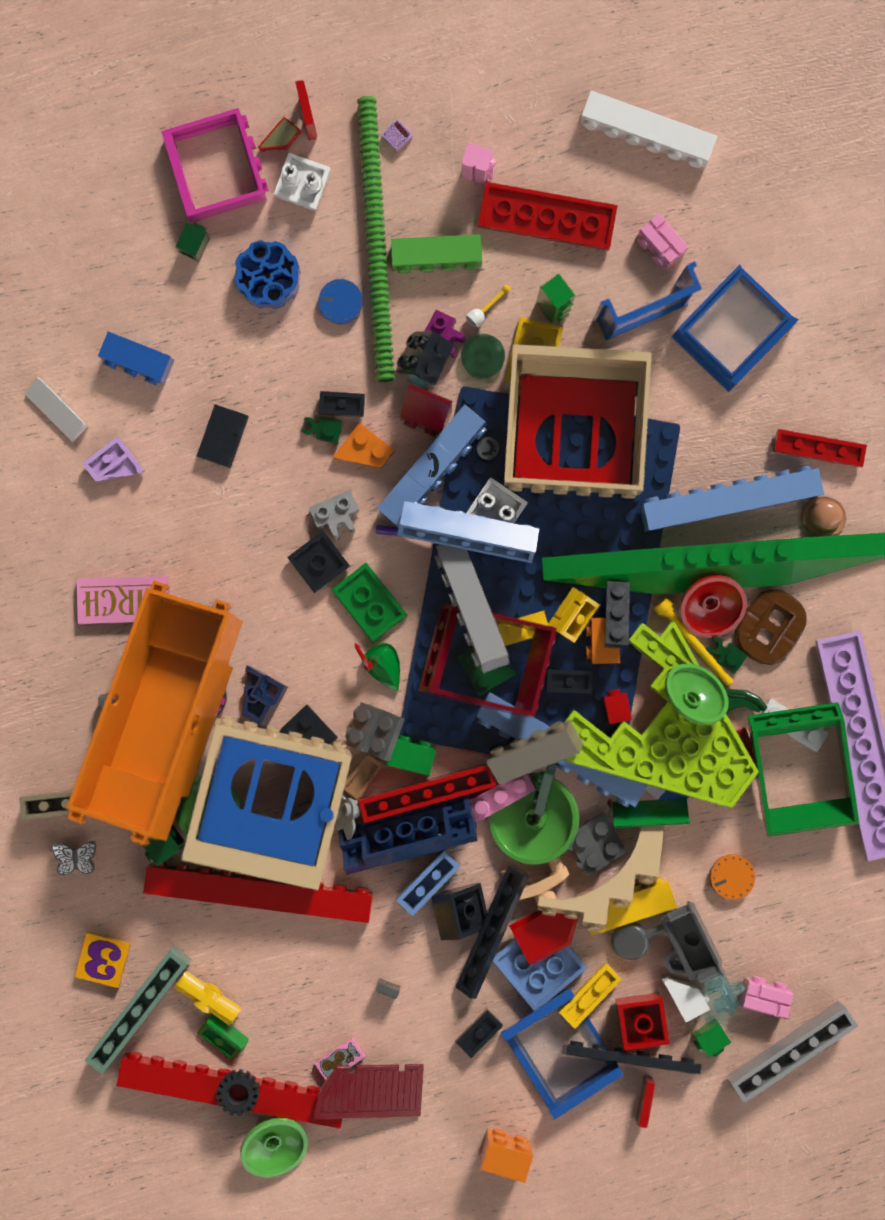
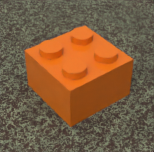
M487 1129L480 1151L481 1170L525 1183L533 1159L531 1142L521 1135H515V1137L507 1135L502 1129Z

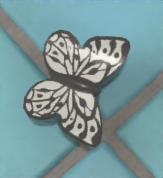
M89 841L74 849L62 843L53 844L52 851L54 857L60 861L57 866V872L60 875H68L74 869H78L84 874L92 873L95 865L91 859L96 853V841Z

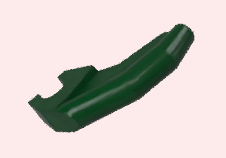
M726 689L729 702L727 713L740 707H745L755 712L766 711L767 705L756 694L748 690Z

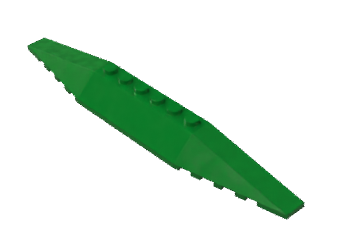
M885 533L790 538L542 558L543 580L606 588L607 581L629 582L630 591L656 595L685 593L698 580L714 575L729 577L735 580L742 588L791 585L885 558Z

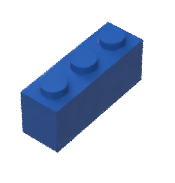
M109 331L98 354V357L103 360V365L112 369H116V366L123 368L125 374L135 378L137 374L145 377L144 381L155 386L158 383L165 385L175 361L167 354Z

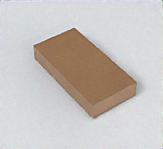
M366 753L347 777L343 791L358 801L384 768L385 764L373 755Z

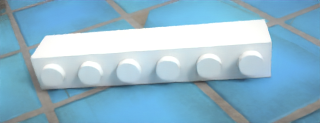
M592 90L580 123L589 130L597 129L603 131L609 137L625 139L631 145H642L650 152L667 154L673 160L678 161L681 159L689 162L688 164L695 168L706 167L718 137L717 135Z

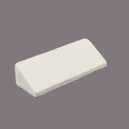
M37 377L25 395L73 442L88 425L41 378Z

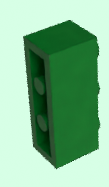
M558 273L540 287L536 304L551 324L555 321L560 323L570 315L569 312L574 305L575 294Z

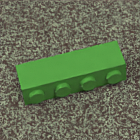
M481 234L391 239L393 271H397L399 274L411 273V270L430 273L433 272V269L451 272L455 271V268H464L467 271H472L482 267Z

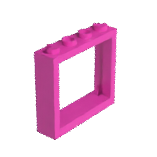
M239 108L161 131L186 215L191 223L267 200L265 192H268L269 189L265 178H260L259 171L262 170L259 157L254 158L252 150L256 149L253 137L247 135L246 129L250 128L246 115L241 116ZM237 124L257 191L196 209L176 142Z

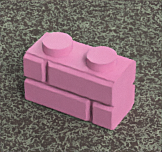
M472 143L467 144L462 159V178L469 181L475 180V183L485 185L488 179L492 180L497 159L493 158V150L485 147L480 148L479 145Z
M660 214L651 219L637 234L639 245L644 250L648 248L653 254L652 259L660 267L663 265L666 269L681 257L689 247Z
M753 976L752 979L745 978L739 1004L742 1008L787 1020L793 992L788 989L787 984L775 981L773 985L766 983V979Z

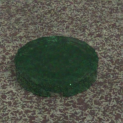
M477 334L470 337L463 345L461 363L472 377L489 379L502 369L505 362V350L502 343L496 337L489 334Z

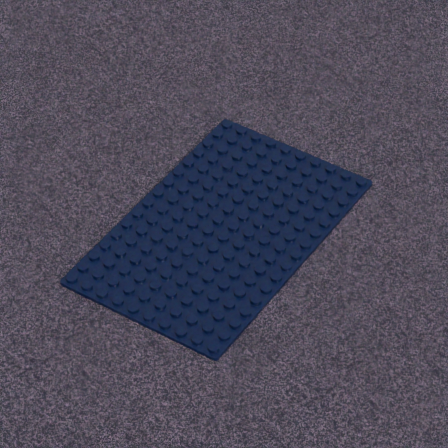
M466 386L461 388L456 414L466 405L487 423L485 427L487 431L482 438L491 437L495 439L499 444V452L492 460L481 459L477 454V444L481 439H475L471 444V451L465 457L461 456L456 461L458 465L451 474L446 473L440 503L441 508L467 513L490 477L504 486L510 394ZM518 396L513 478H515L520 396ZM551 415L542 422L535 438L537 452L541 459L549 466L552 465L554 415ZM562 415L559 467L590 468L592 416ZM634 416L633 428H635L636 416ZM600 418L598 469L605 466L611 460L616 449L615 433L610 424L603 418ZM648 419L643 491L640 495L635 496V499L621 498L622 494H614L612 497H600L599 493L591 492L590 496L576 495V491H568L567 494H554V490L546 489L545 493H533L530 488H522V491L519 492L512 491L528 502L514 524L530 525L533 528L539 529L536 552L532 563L467 550L491 613L518 619L544 611L549 623L574 587L600 605L592 618H605L606 588L544 581L542 558L660 548L663 528L645 532L639 505L644 504L647 498L658 496L659 500L667 499L671 486L680 425ZM634 441L632 442L630 485H632ZM433 543L403 713L405 720L400 735L411 737L413 741L420 742V740L436 745L491 754L492 749L500 745L503 747L507 746L515 738L511 736L508 740L498 734V728L491 725L489 729L478 723L480 718L476 714L480 706L418 691L441 605L452 604L449 594L452 593L451 588H446L442 579V575L445 574L443 567L438 568L434 557L438 555L436 546L440 544ZM630 591L629 638L641 623L647 625L652 596L650 593ZM457 618L439 689L485 700L490 692L515 706L533 638L505 646L509 658L507 666L515 670L517 674L479 696L457 659V656L473 647L472 645L468 647L464 633L467 632L465 625L460 626ZM586 627L575 643L556 631L555 642L549 657L550 662L544 676V686L540 692L538 709L535 712L534 718L551 726L559 721L564 723L571 712L575 710L610 738L622 722L607 723L602 697L607 696V691L620 689L621 693H627L630 712H632L642 653L628 643L627 649L620 648V663L590 664V659H586V646H590V637H586ZM547 669L593 671L592 694L546 692Z

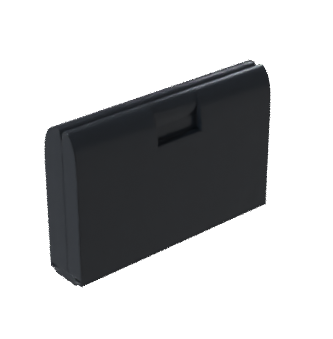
M215 404L196 457L231 469L249 416Z

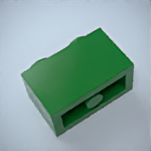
M399 735L391 759L386 761V765L430 776L436 748L432 747L433 743L420 740L418 744L410 742L411 737Z

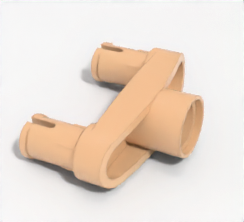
M560 857L547 862L551 870L548 875L526 884L519 900L534 896L538 905L539 897L556 898L552 887L562 882L569 875L566 865L563 866Z

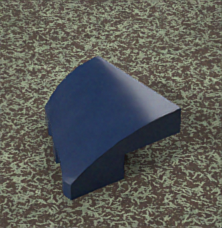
M247 665L245 668V672H247V686L244 687L245 702L242 715L259 725L268 726L288 686Z

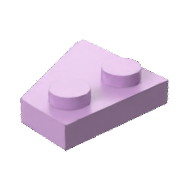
M118 436L82 463L96 482L145 472Z

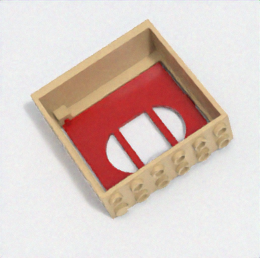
M513 344L504 487H509V490L514 492L522 491V488H530L533 493H545V489L554 490V494H567L568 491H576V495L590 496L591 492L599 493L600 497H612L614 494H622L621 498L635 499V496L640 495L644 484L652 352ZM519 375H522L515 478H513ZM636 382H638L636 424L635 428H633ZM551 415H554L552 465L549 466L539 456L535 438L542 422ZM562 415L593 417L589 469L559 467ZM600 418H603L610 424L615 433L616 449L611 460L605 466L598 469ZM634 441L632 485H630L632 442Z

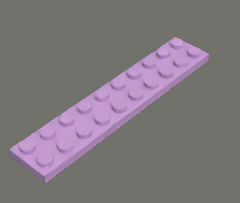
M855 631L815 640L829 703L839 702L844 716L859 815V824L857 825L865 860L872 861L885 858V732L861 631Z

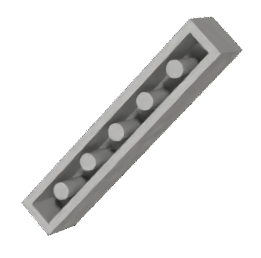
M445 545L436 546L438 555L434 556L438 568L443 567L445 574L442 575L445 587L451 588L452 593L449 594L453 607L457 606L459 609V613L456 614L459 624L466 627L467 632L464 633L468 647L472 645L475 652L471 654L475 665H480L484 673L509 664L508 653L467 550Z
M837 1001L726 1077L742 1101L746 1103L857 1028L858 1025L847 1008Z

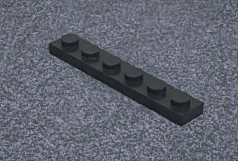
M508 865L455 986L470 999H476L529 879L528 875L515 866Z
M570 1041V1044L563 1045L562 1049L563 1055L689 1074H701V1064H695V1059L681 1057V1061L672 1060L671 1055L659 1054V1057L655 1058L650 1057V1052L637 1051L636 1055L628 1054V1050L624 1051L623 1048L614 1047V1051L605 1050L606 1046L592 1044V1048L583 1047V1042Z

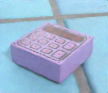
M396 119L381 134V137L398 152L413 137V134Z

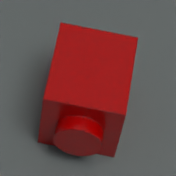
M620 689L607 691V696L602 697L607 723L614 724L632 720L627 693H621Z

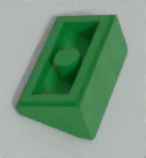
M213 1014L197 1032L200 1037L230 1061L236 1058L249 1041L233 1025H228Z

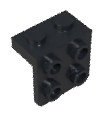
M433 331L414 332L408 337L406 341L407 347L398 358L396 372L400 374H414L431 385H436L454 344Z

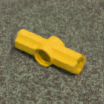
M186 970L174 987V989L191 999L198 1009L208 1014L212 1013L230 1026L242 1009V1007L222 995L223 993L219 988L211 983H204Z

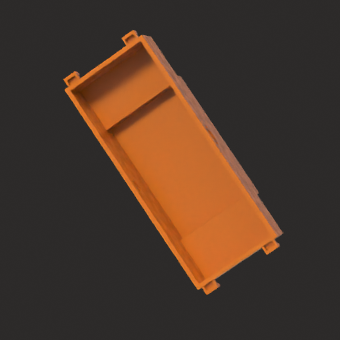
M154 580L151 588L146 587L66 808L70 810L67 819L85 824L86 820L84 818L89 816L133 831L131 841L142 845L149 844L147 841L148 837L167 840L181 797L188 798L233 670V667L228 665L243 624L242 620L228 612L232 605L216 599L214 606L210 607L166 593L170 586ZM114 695H115V696H116V697H115V701H114V703L112 704V699H113V697H114Z

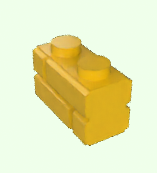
M573 587L548 625L557 628V632L575 643L600 605Z

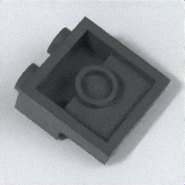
M361 702L360 706H357L353 712L355 720L352 727L346 731L345 737L347 742L345 745L390 761L405 718Z
M605 812L580 825L575 840L569 848V851H575L579 858L575 862L581 873L586 871L588 875L607 866L609 862L627 853Z

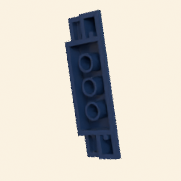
M468 794L364 823V821L355 823V832L350 840L346 839L343 829L338 830L339 845L343 851L345 873L348 875L478 841L477 824Z

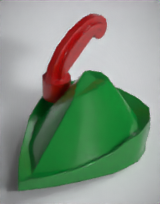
M354 643V647L366 671L382 684L399 691L400 661L396 649L388 643H381L373 646L363 654L360 646Z

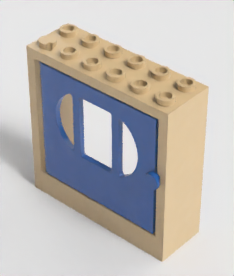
M222 716L221 719L216 718L182 860L318 890L352 758L350 750L346 748L347 745L339 742H333V745L324 743V739L318 737H311V740L302 738V734L296 732H289V734L280 733V729L267 726L266 729L257 727L258 724L244 721V724L236 723L234 718ZM221 734H222V735H223V739H222V743H221V747H220V751H219V755H218V759H217V763H216V767H215V771H214V775H213V779H212V783H211V787H210V791H209V795H208V799H207V804H206V808H205V812H204V816H203V820H202V824H201L199 836H198V839L196 840L195 838H196V834H197V830H198V826H199V822H200V818H201V814H202V810H203V806H204V802H205V798H206V794H207V790H208V786H209V782H210V778H211V774H212V770H213V766H214V762H215V758H216V754H217V750H218V746H219V742H220V738H221ZM255 759L256 762L244 809H240L232 797V778L242 764ZM264 760L295 767L282 819L251 813ZM339 762H341L330 808H328L339 767ZM305 770L314 785L313 802L305 814L291 821L290 815L301 772ZM326 822L325 828H324V832H323V836H322V840H321V844H320V848H319V852H318V856H317V860H316V864H315V866H314V862H315V858H316V854H317V850H318L320 838H321V835H322L324 823Z

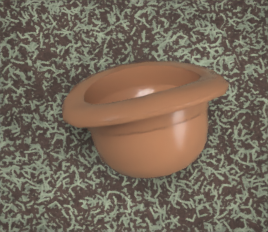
M817 497L810 500L804 506L801 515L806 529L817 536H834L844 528L847 520L842 504L830 497Z

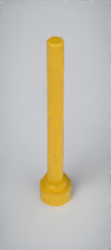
M667 597L660 601L653 608L659 616L667 617L670 622L674 621L687 642L726 686H730L733 683L732 678L673 612L672 602Z

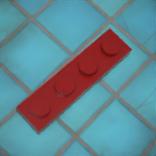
M778 429L776 431L773 452L862 468L864 466L867 445Z

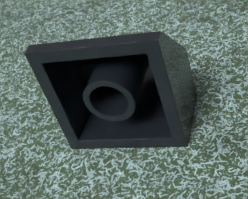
M481 883L445 890L431 897L441 940H461L480 931L487 915Z

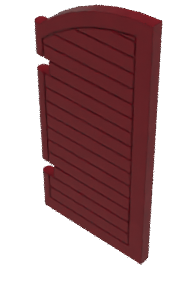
M399 1064L356 1065L355 1072L349 1071V1065L335 1066L334 1071L328 1076L318 1093L312 1118L347 1119L421 1116L424 1065L405 1064L404 1071H399Z

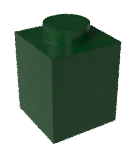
M186 223L175 248L180 254L199 262L210 240L206 232L207 229L197 223H194V225Z

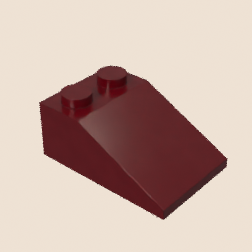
M409 384L400 420L404 421L403 425L415 429L417 426L424 429L425 434L436 438L448 423L452 413V400Z

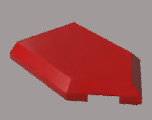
M537 910L512 923L509 927L529 965L532 966L571 945L578 919L566 918L565 914L556 913L555 916L542 914V910Z

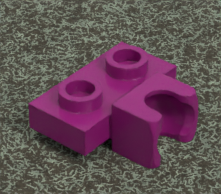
M436 309L425 331H433L452 343H465L466 341L464 334L453 329L457 322L456 319ZM453 347L450 356L456 358L458 354Z

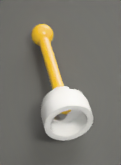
M504 285L502 291L483 309H473L468 312L465 318L469 324L478 329L485 320L484 313L504 294L510 292V286Z

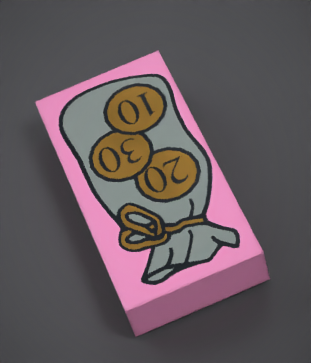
M351 1037L316 1061L315 1066L326 1081L328 1076L334 1071L335 1066L349 1065L352 1067L365 1058V1054L355 1039Z

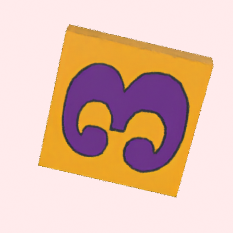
M87 932L75 977L119 988L131 943Z

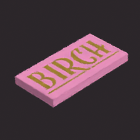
M168 577L77 579L78 624L134 622L146 587L151 588L153 580L168 585Z

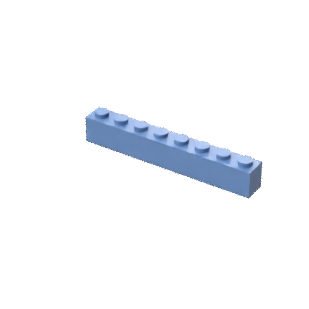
M810 465L797 468L798 472L791 474L789 470L776 472V477L768 478L767 474L754 477V481L747 483L746 479L732 481V486L724 487V483L710 486L711 490L702 491V488L688 490V495L683 496L680 495V492L667 495V499L659 500L658 496L647 498L644 504L639 505L644 531L647 532L824 495L819 468L811 469Z
M490 692L485 698V701L515 708V706ZM480 707L476 714L480 718L478 723L489 729L491 725L498 728V734L508 740L511 736L515 739L520 737L524 739L536 730L541 729L544 731L550 728V726L534 717L516 716ZM565 760L557 762V768L568 774L570 770L577 773L578 780L587 785L591 781L598 785L596 790L606 796L612 793L618 797L616 801L627 808L629 804L636 807L647 785L568 763Z

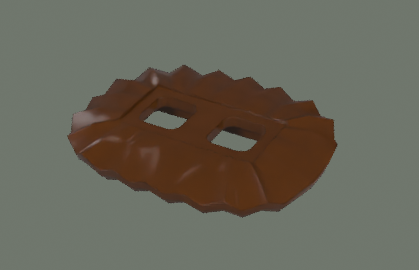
M768 589L759 593L746 608L743 619L735 629V641L740 650L757 663L764 665L779 663L791 652L800 639L807 622L806 611L803 605L792 595L783 590ZM773 610H778L785 615V619L780 626L775 625L769 620ZM762 628L773 635L767 645L756 638Z

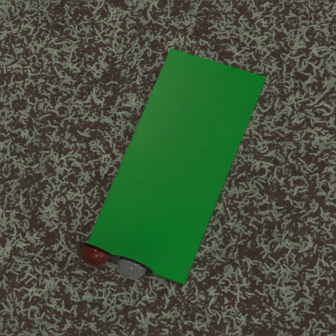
M612 797L607 801V805L611 807L608 809V814L613 816L614 828L690 824L687 798L638 801L636 807L629 804L628 808L618 802H612Z

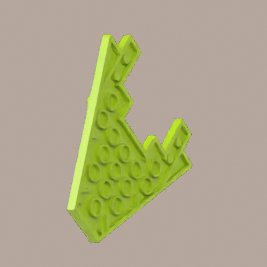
M674 621L669 623L660 636L644 623H641L629 638V643L662 669L649 687L667 702L642 734H639L623 721L610 738L573 710L564 722L568 720L572 722L583 745L579 754L564 760L568 763L726 808H733L759 771L727 714L715 724L700 725L683 718L674 710L665 692V679L668 673L680 664H695L698 666L699 664Z

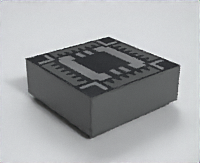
M379 978L376 992L397 999L400 986Z

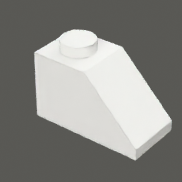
M664 975L661 977L685 1022L710 1010L707 1002L710 1000L704 989L699 990L695 984Z

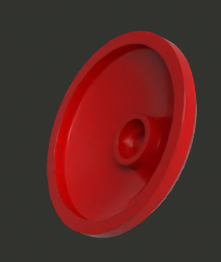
M721 575L708 576L698 580L686 590L680 602V617L685 627L697 636L705 638L722 636L733 630L743 619L747 608V598L744 590L735 580Z

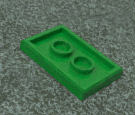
M364 563L331 589L372 643L408 616L367 563Z

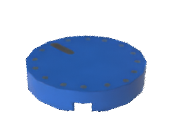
M335 279L328 282L321 289L318 297L319 308L323 316L329 322L335 324H348L352 322V320L359 316L363 307V298L359 288L353 282L345 279Z

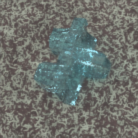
M720 974L705 981V987L709 994L719 991L722 996L713 1001L716 1012L718 1014L729 1012L730 1016L736 1014L739 1004L735 996L741 994L746 989L744 982L739 981L730 984L726 974L724 976Z

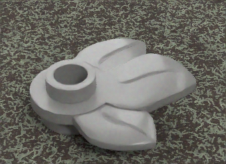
M342 795L334 825L336 830H344L347 840L352 838L355 832V818H358L360 815V805L357 800L345 798Z

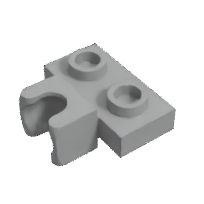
M350 490L309 507L317 528L321 529L329 525L335 540L340 539L339 529L343 526L347 527L351 533H355L356 530L350 516L360 511Z

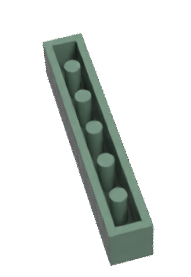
M173 946L84 1061L103 1074L192 959Z

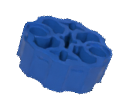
M258 240L251 243L248 249L238 255L235 261L236 275L234 280L240 293L245 296L251 305L260 309L263 307L278 309L285 306L288 300L296 296L300 288L301 270L296 257L291 254L286 245L278 241L264 242ZM258 250L266 251L265 256L262 258H256L255 253ZM286 261L291 265L292 274H289V271L286 269ZM267 271L270 272V278L268 279L265 277V272ZM244 276L249 280V289L244 284ZM277 291L281 293L279 299H269L272 292Z

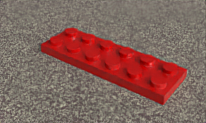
M486 182L478 228L609 251L618 205Z

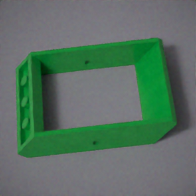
M839 702L748 715L753 759L759 771L756 779L761 813L768 837L859 824L845 720ZM836 726L847 798L769 809L758 737Z

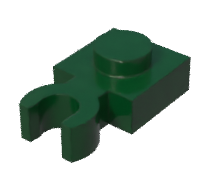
M320 417V422L315 423L312 418H304V422L312 424L310 430L302 429L301 432L304 435L316 433V440L339 444L343 426L342 421Z
M713 637L712 640L717 643L716 649L713 650L706 646V650L710 654L719 655L716 661L735 674L748 655L731 643L724 647L721 639Z

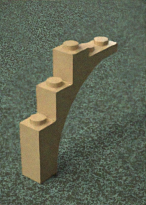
M664 825L640 827L638 841L631 857L617 875L606 884L590 893L570 899L559 900L539 897L538 910H542V914L550 916L562 913L565 914L566 918L579 919V916H582V926H587V930L600 932L601 929H605L609 902H612L613 906L626 908L633 901L635 879H639V882L645 884H652L653 881L657 882L660 870Z

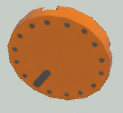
M735 854L723 855L712 865L713 867L709 875L711 886L723 898L730 900L741 899L753 889L756 879L755 871L750 862L742 856Z

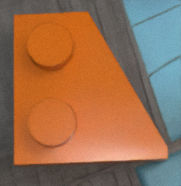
M359 423L333 457L336 460H344L382 469L395 450Z

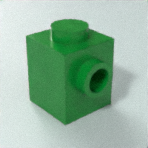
M715 1018L693 1032L696 1038L693 1043L700 1054L705 1052L708 1058L721 1054L724 1051V1047L731 1043Z

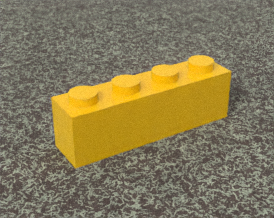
M659 877L657 882L653 881L652 884L643 886L634 884L632 904L627 905L626 908L613 906V903L609 902L606 928L601 929L600 932L588 930L590 936L677 908L669 881L666 878L662 879Z

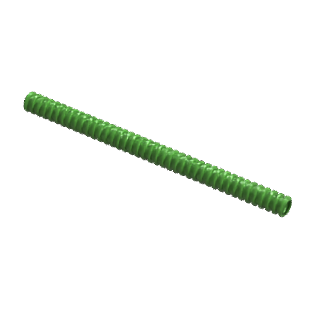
M363 96L357 100L359 105L357 110L359 112L358 118L360 119L358 121L360 125V146H362L360 152L362 153L361 160H363L361 162L363 167L361 171L364 174L362 176L364 181L362 186L365 188L363 189V194H365L363 197L365 201L364 208H366L364 214L367 215L365 217V222H367L365 228L368 229L366 231L368 236L366 242L369 243L366 247L369 250L367 252V256H369L367 262L370 264L368 266V270H370L368 276L371 277L369 279V284H371L369 290L372 291L370 293L372 298L370 304L373 305L371 307L373 312L371 318L374 319L372 321L374 326L372 328V332H374L372 337L375 339L373 342V346H375L373 352L376 353L374 356V360H376L374 366L377 367L375 370V374H377L375 380L378 382H391L395 379L393 375L395 369L392 368L394 366L392 361L394 355L391 354L393 352L391 347L393 341L390 340L392 338L390 333L392 331V327H390L392 322L389 319L391 317V313H389L391 307L388 305L390 303V299H388L390 293L387 292L389 289V285H387L389 279L386 278L388 276V271H386L388 265L385 264L387 262V257H385L387 251L384 250L386 248L384 243L386 241L384 236L386 232L383 229L385 227L383 222L385 217L382 215L384 214V209H382L384 206L382 202L383 195H381L383 189L381 188L382 181H380L382 175L379 174L381 173V168L379 167L381 161L378 160L381 157L378 153L380 151L378 146L380 142L378 140L379 133H377L379 130L377 126L378 119H376L378 117L376 112L377 106L375 105L377 99L372 96Z

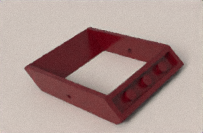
M442 604L418 691L516 716L534 717L538 709L540 692L544 686V676L550 662L549 657L555 642L557 628L492 613L496 623L534 631L514 708L439 689L457 622L456 614L459 613L457 606L453 607L452 604Z

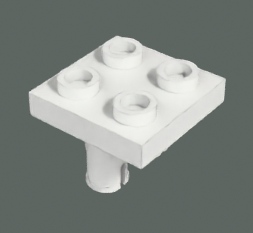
M288 153L274 191V197L317 211L331 173V167Z
M490 477L466 514L482 515L494 520H507L510 523H515L528 502Z

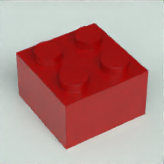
M659 992L615 999L621 1045L624 1051L670 1044L664 1001Z

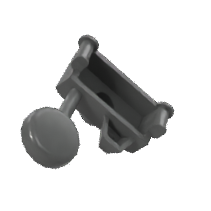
M688 901L687 905L662 914V924L648 930L640 924L632 922L615 928L612 933V948L623 959L636 960L641 958L649 948L650 938L667 932L674 950L664 958V961L671 974L687 973L690 981L698 978L700 984L720 974L721 976L725 975L721 957L693 902Z

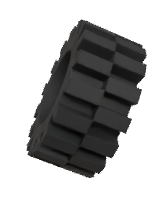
M239 1069L238 1072L232 1070L230 1074L227 1073L221 1080L217 1088L216 1098L219 1099L218 1105L224 1107L223 1111L225 1113L228 1110L230 1111L229 1115L233 1116L234 1113H237V1116H241L242 1113L247 1114L250 1109L254 1108L260 1094L259 1082L256 1083L254 1075L250 1076L251 1072L247 1071L244 1073L243 1069ZM235 1084L243 1085L247 1090L246 1098L241 1101L234 1100L230 1096V1088Z

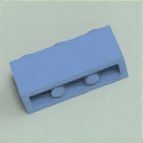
M446 849L441 850L397 895L396 901L413 916L460 868V863Z

